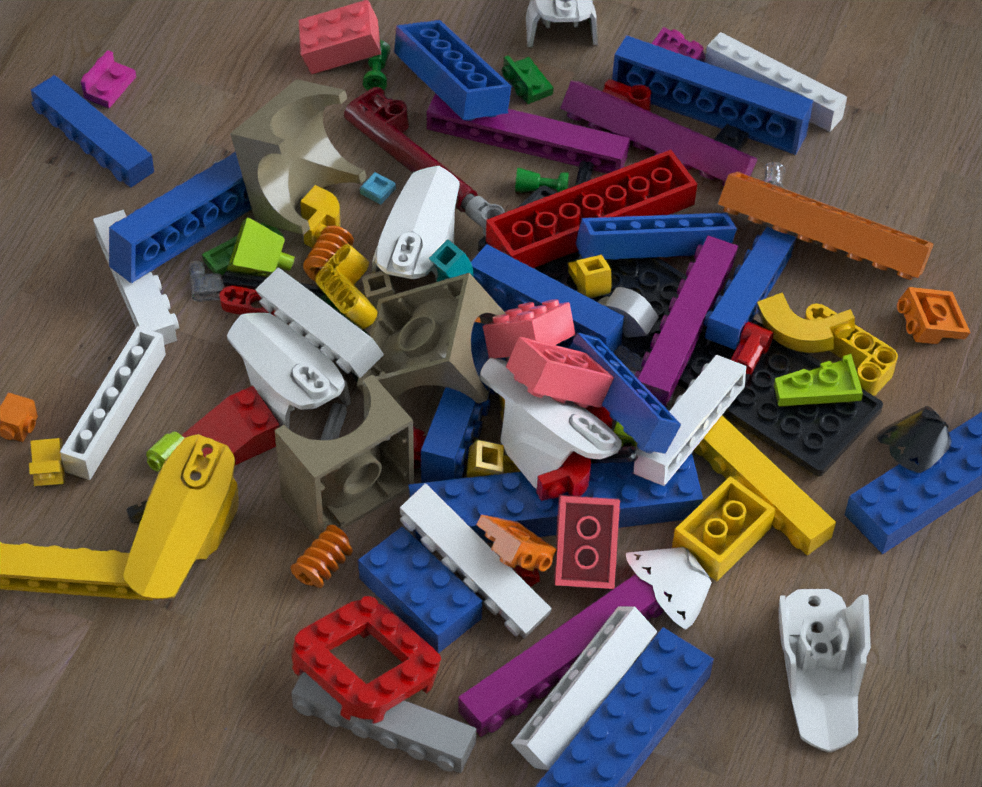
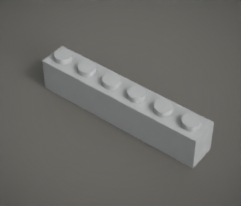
M306 673L301 674L292 691L293 708L305 716L313 715L321 718L333 727L341 726L349 729L361 738L369 737L375 739L389 749L397 748L403 750L417 760L426 759L436 763L438 767L445 771L454 770L462 773L476 743V728L405 700L386 711L383 721L373 724L372 719H360L351 716L349 721L340 715L342 706Z

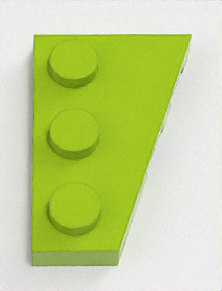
M852 354L843 356L841 361L835 363L827 361L821 363L820 368L810 371L802 369L775 378L774 389L779 406L861 401L863 395Z

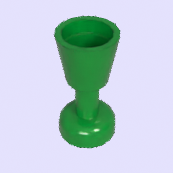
M380 40L381 54L368 58V64L372 69L363 77V87L367 91L374 87H380L383 90L387 87V77L381 72V69L386 65L391 48L388 43Z
M518 167L515 193L536 191L541 186L557 189L558 193L568 189L569 173L561 172L558 179L542 178L540 173Z

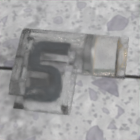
M191 262L189 264L192 299L197 302L219 300L220 292L224 289L223 276L219 273L205 274L203 262Z

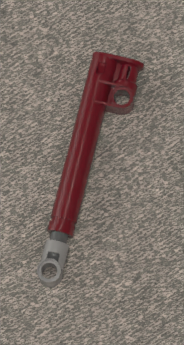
M374 87L347 105L344 111V118L410 172L413 173L434 166H440L450 172L459 181L455 208L460 212H465L469 218L481 226L486 237V220L505 213L503 207L490 204L478 196L477 191L403 134L409 127L407 104L404 101L388 99L382 88Z

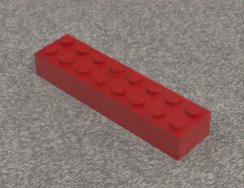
M668 150L487 219L486 242L489 246L531 268H535L578 251L575 242L582 218L671 215L695 205L698 184L673 151Z

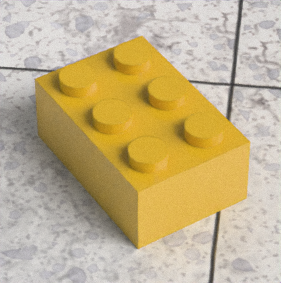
M730 476L675 528L672 548L684 547L686 550L688 549L706 573L717 582L771 529L775 508Z

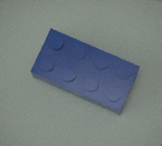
M403 526L358 559L359 579L438 653L482 619V600Z

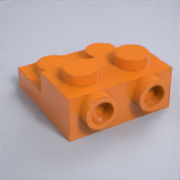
M908 287L898 300V312L904 314L907 321L906 331L908 334L913 335L915 342L938 344L943 337L965 340L971 333L953 292Z
M486 515L480 516L476 525L486 532L485 537L494 541L491 550L501 556L499 560L503 564L512 568L520 565L522 568L533 571L534 568L546 571L551 566L552 559L557 551L555 547L516 521Z

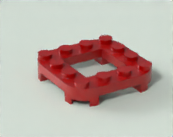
M364 596L361 600L350 602L300 630L295 636L291 653L292 669L295 674L299 676L306 673L342 706L340 712L342 717L349 721L351 716L360 719H372L373 724L383 721L386 711L420 690L428 693L433 687L441 661L440 654L387 607L378 603L377 599L372 596ZM358 634L363 638L371 634L403 663L366 684L334 656L330 650Z

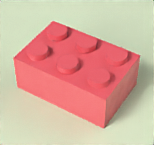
M369 0L356 2L299 20L301 56L311 75L381 54L378 19Z
M558 299L544 301L540 306H534V302L520 304L516 309L507 310L503 315L492 317L493 322L483 326L489 359L510 357L519 336L556 345L576 335L570 303H559Z
M520 336L506 365V368L514 374L513 378L528 387L527 391L530 394L539 398L547 395L561 403H565L566 400L572 401L583 408H588L589 405L600 408L614 379L609 372L587 353Z
M559 495L556 536L557 551L555 553L554 567L555 585L615 588L619 499Z

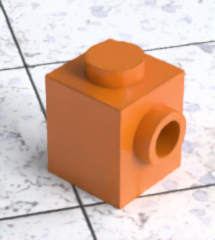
M8 392L0 406L1 437L7 440L14 439L23 442L28 433L34 430L36 419L38 418L34 400Z

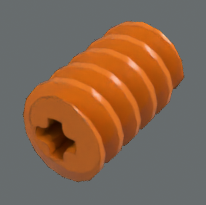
M327 226L322 230L321 235L308 254V258L303 263V269L310 279L316 282L315 279L318 272L342 246L346 244L353 245L354 238L351 233L338 226Z
M328 525L326 530L320 533L318 539L312 542L311 547L305 550L304 555L300 556L297 562L291 565L292 574L305 585L322 588L324 586L322 579L329 580L331 578L330 571L336 572L339 568L337 563L344 564L346 561L344 555L351 556L353 553L347 535L336 525Z

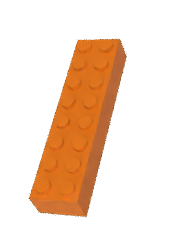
M740 172L728 174L718 202L719 205L724 206L723 211L737 216L739 213L749 216V221L761 225L763 222L773 224L772 229L785 234L788 231H792L798 234L797 238L809 243L819 241L823 243L822 247L833 252H837V250L848 252L847 257L851 259L873 261L872 266L885 271L888 268H892L898 271V276L912 280L913 277L918 278L923 273L934 243Z

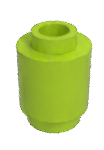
M174 431L170 434H165L146 452L148 465L154 471H160L168 456L172 454L184 437Z

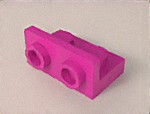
M663 27L651 43L705 62L704 47L694 40L689 42L684 39V35L676 29L670 31Z
M107 50L81 79L84 99L110 108L136 78L135 70L114 62L113 52Z

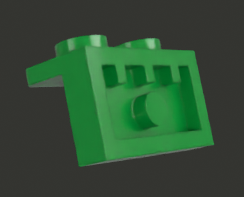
M509 55L504 57L502 75L506 81L513 85L516 94L522 97L527 105L553 95L554 87L530 57L516 62Z

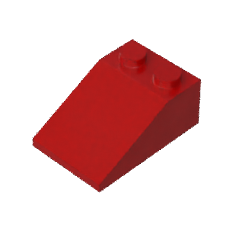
M252 385L228 396L184 432L182 436L186 438L199 434L227 445L235 458L234 466L276 447L275 430L280 425ZM209 447L202 450L203 457L206 458L208 454L212 453L213 449Z

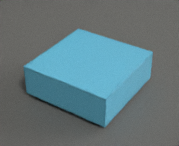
M374 172L360 187V194L381 205L395 191L396 183Z

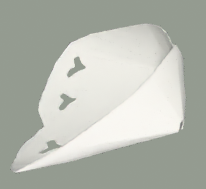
M684 547L626 553V559L636 575L653 585L655 598L668 616L682 628L687 629L699 615L711 585L709 575L693 554ZM634 554L642 556L639 558V560H636L637 556H635ZM642 567H651V574H648L647 570ZM664 592L673 595L671 597V602H668V597L664 594ZM677 611H685L686 620Z

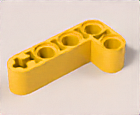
M346 244L321 268L315 281L342 314L359 328L366 329L373 324L378 312L354 284L367 271L369 261L351 245Z
M816 303L808 306L804 319L822 320L837 313L825 305ZM855 325V330L848 336L833 338L834 349L829 351L841 359L845 355L852 354L854 365L858 369L857 375L861 388L875 396L892 378L898 359L897 352L857 325Z

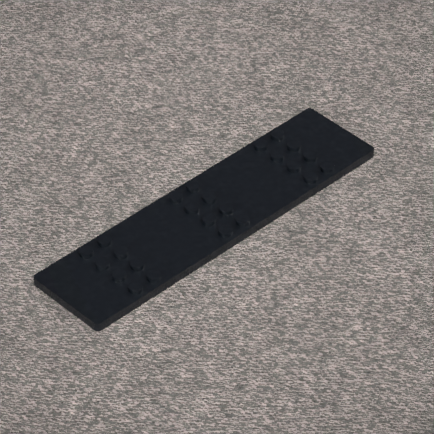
M541 186L518 207L557 192L547 186ZM485 236L478 242L479 252L488 244ZM576 251L533 269L577 291V285L568 272V263L583 258L580 252ZM658 257L605 259L611 269V291L609 294L590 299L598 302L604 297H610L617 287L627 288L643 296L659 316L646 336L626 338L622 332L621 347L643 360L645 353H651L652 351L650 346L655 333H661L659 328L663 316H669L670 314L668 309L672 298H678L679 296L677 290L681 280H686L687 277ZM753 319V324L764 328L763 324ZM706 326L678 382V385L686 390L693 379L696 380L701 374L706 363L709 364L716 355L731 360L736 349L734 350L706 339ZM772 339L766 354L762 353L752 374H746L745 387L723 415L813 475L820 477L882 412L883 402L862 389L861 401L779 406L774 389L775 378L802 369L810 371L820 368L822 362L806 352L792 350Z

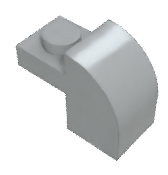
M617 287L610 297H604L598 301V303L624 316L622 332L626 338L646 336L659 317L643 296L627 288Z

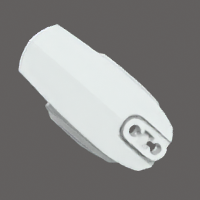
M530 0L526 14L527 47L533 46L536 26L540 17H542V22L546 28H550V21L574 22V27H578L580 21L589 18L593 45H598L596 10L593 0Z
M434 166L412 173L386 221L374 253L371 274L379 272L381 269L389 275L416 279L427 276L432 270L437 282V270L429 260V257L447 239L454 244V216L459 181L450 172L440 166Z
M270 313L241 314L227 334L228 341L243 358L251 386L255 387L280 427L285 424L289 428L290 412L295 410L294 407L300 410L315 409L337 396L346 406L351 404L347 382L336 365L317 347L309 343L304 336L299 335Z
M490 358L483 365L479 376L480 380L505 399L501 443L504 445L506 454L534 488L537 489L538 475L560 468L573 451L587 458L603 459L618 453L622 444L620 438L605 423L585 408L576 405L572 401L566 400L565 403H561L547 395L539 398L530 394L527 391L528 387L517 382L513 378L514 374L506 368L508 361Z
M798 589L786 597V600L785 596H780L779 630L800 738L822 751L832 752L851 743L858 736V693L866 666V657L871 648L868 595L859 596L849 607H846L841 596L829 589ZM814 603L817 607H812L809 604ZM814 624H817V630H819L821 633H815L812 631Z

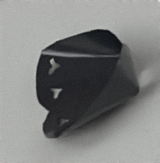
M925 406L880 430L877 434V439L881 444L889 445L890 454L893 459L903 467L917 473H922L931 468L947 452L952 442L948 431L949 425L929 406ZM899 446L905 447L903 454H901V450L898 449ZM918 457L919 465L915 461H909V459Z

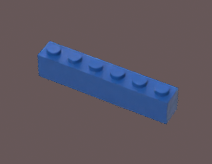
M56 75L31 89L34 110L48 118L52 126L60 128L69 140H74L78 143L86 154H91L101 167L109 169L118 181H123L131 188L154 173L152 154Z
M728 213L582 218L575 245L583 259L602 255L604 259L616 260L693 256L698 245H704L708 236L732 243L737 228Z
M766 227L762 235L756 236L752 250L748 249L744 256L743 265L738 264L733 280H728L723 292L724 295L717 297L714 311L709 310L704 320V326L707 327L706 339L734 350L736 349L746 323H752L758 313L757 302L767 298L789 262L796 237L778 232L770 227Z
M577 333L569 349L587 353L614 377L601 406L610 412L609 416L613 420L619 422L624 427L623 431L627 435L634 438L638 443L637 447L649 454H652L653 451L666 454L681 427V423L599 338Z

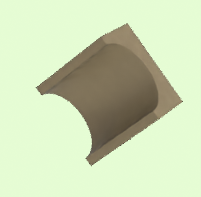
M373 375L363 379L365 421L350 434L332 440H313L297 435L287 428L285 424L275 430L281 497L316 539H318L321 532L326 530L328 525H336L343 530L409 490L408 484H414L413 420Z

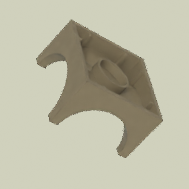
M296 79L230 133L256 222L304 235L310 230L308 220L300 217L295 210L300 201L315 185L323 188L338 183L362 184L367 179L365 170L352 165L336 151L328 139L323 125L325 107L332 104H342L346 101L345 90Z
M470 273L378 300L376 307L378 314L372 324L369 336L373 338L384 355L361 378H358L357 387L362 392L363 379L373 375L400 406L399 396L403 392L423 385H437L455 389L466 394L476 403L487 401L489 392L482 384L472 358L471 332L477 317L493 322L492 317L503 315L505 312Z

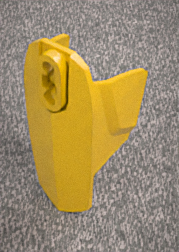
M199 434L189 436L181 441L162 466L147 500L123 574V578L128 586L141 597L157 600L174 598L195 560H207L209 555L218 549L239 506L238 483L233 478L235 458L227 445ZM207 447L212 448V453L208 454L206 458L203 457L202 450ZM198 473L201 475V478L194 481L190 476Z

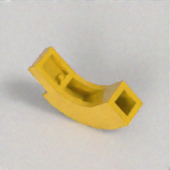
M783 292L757 302L758 315L764 328L774 331L773 339L792 350L806 353L829 351L834 349L833 338L846 337L855 330V317L851 309L822 320H806L797 316L790 309Z

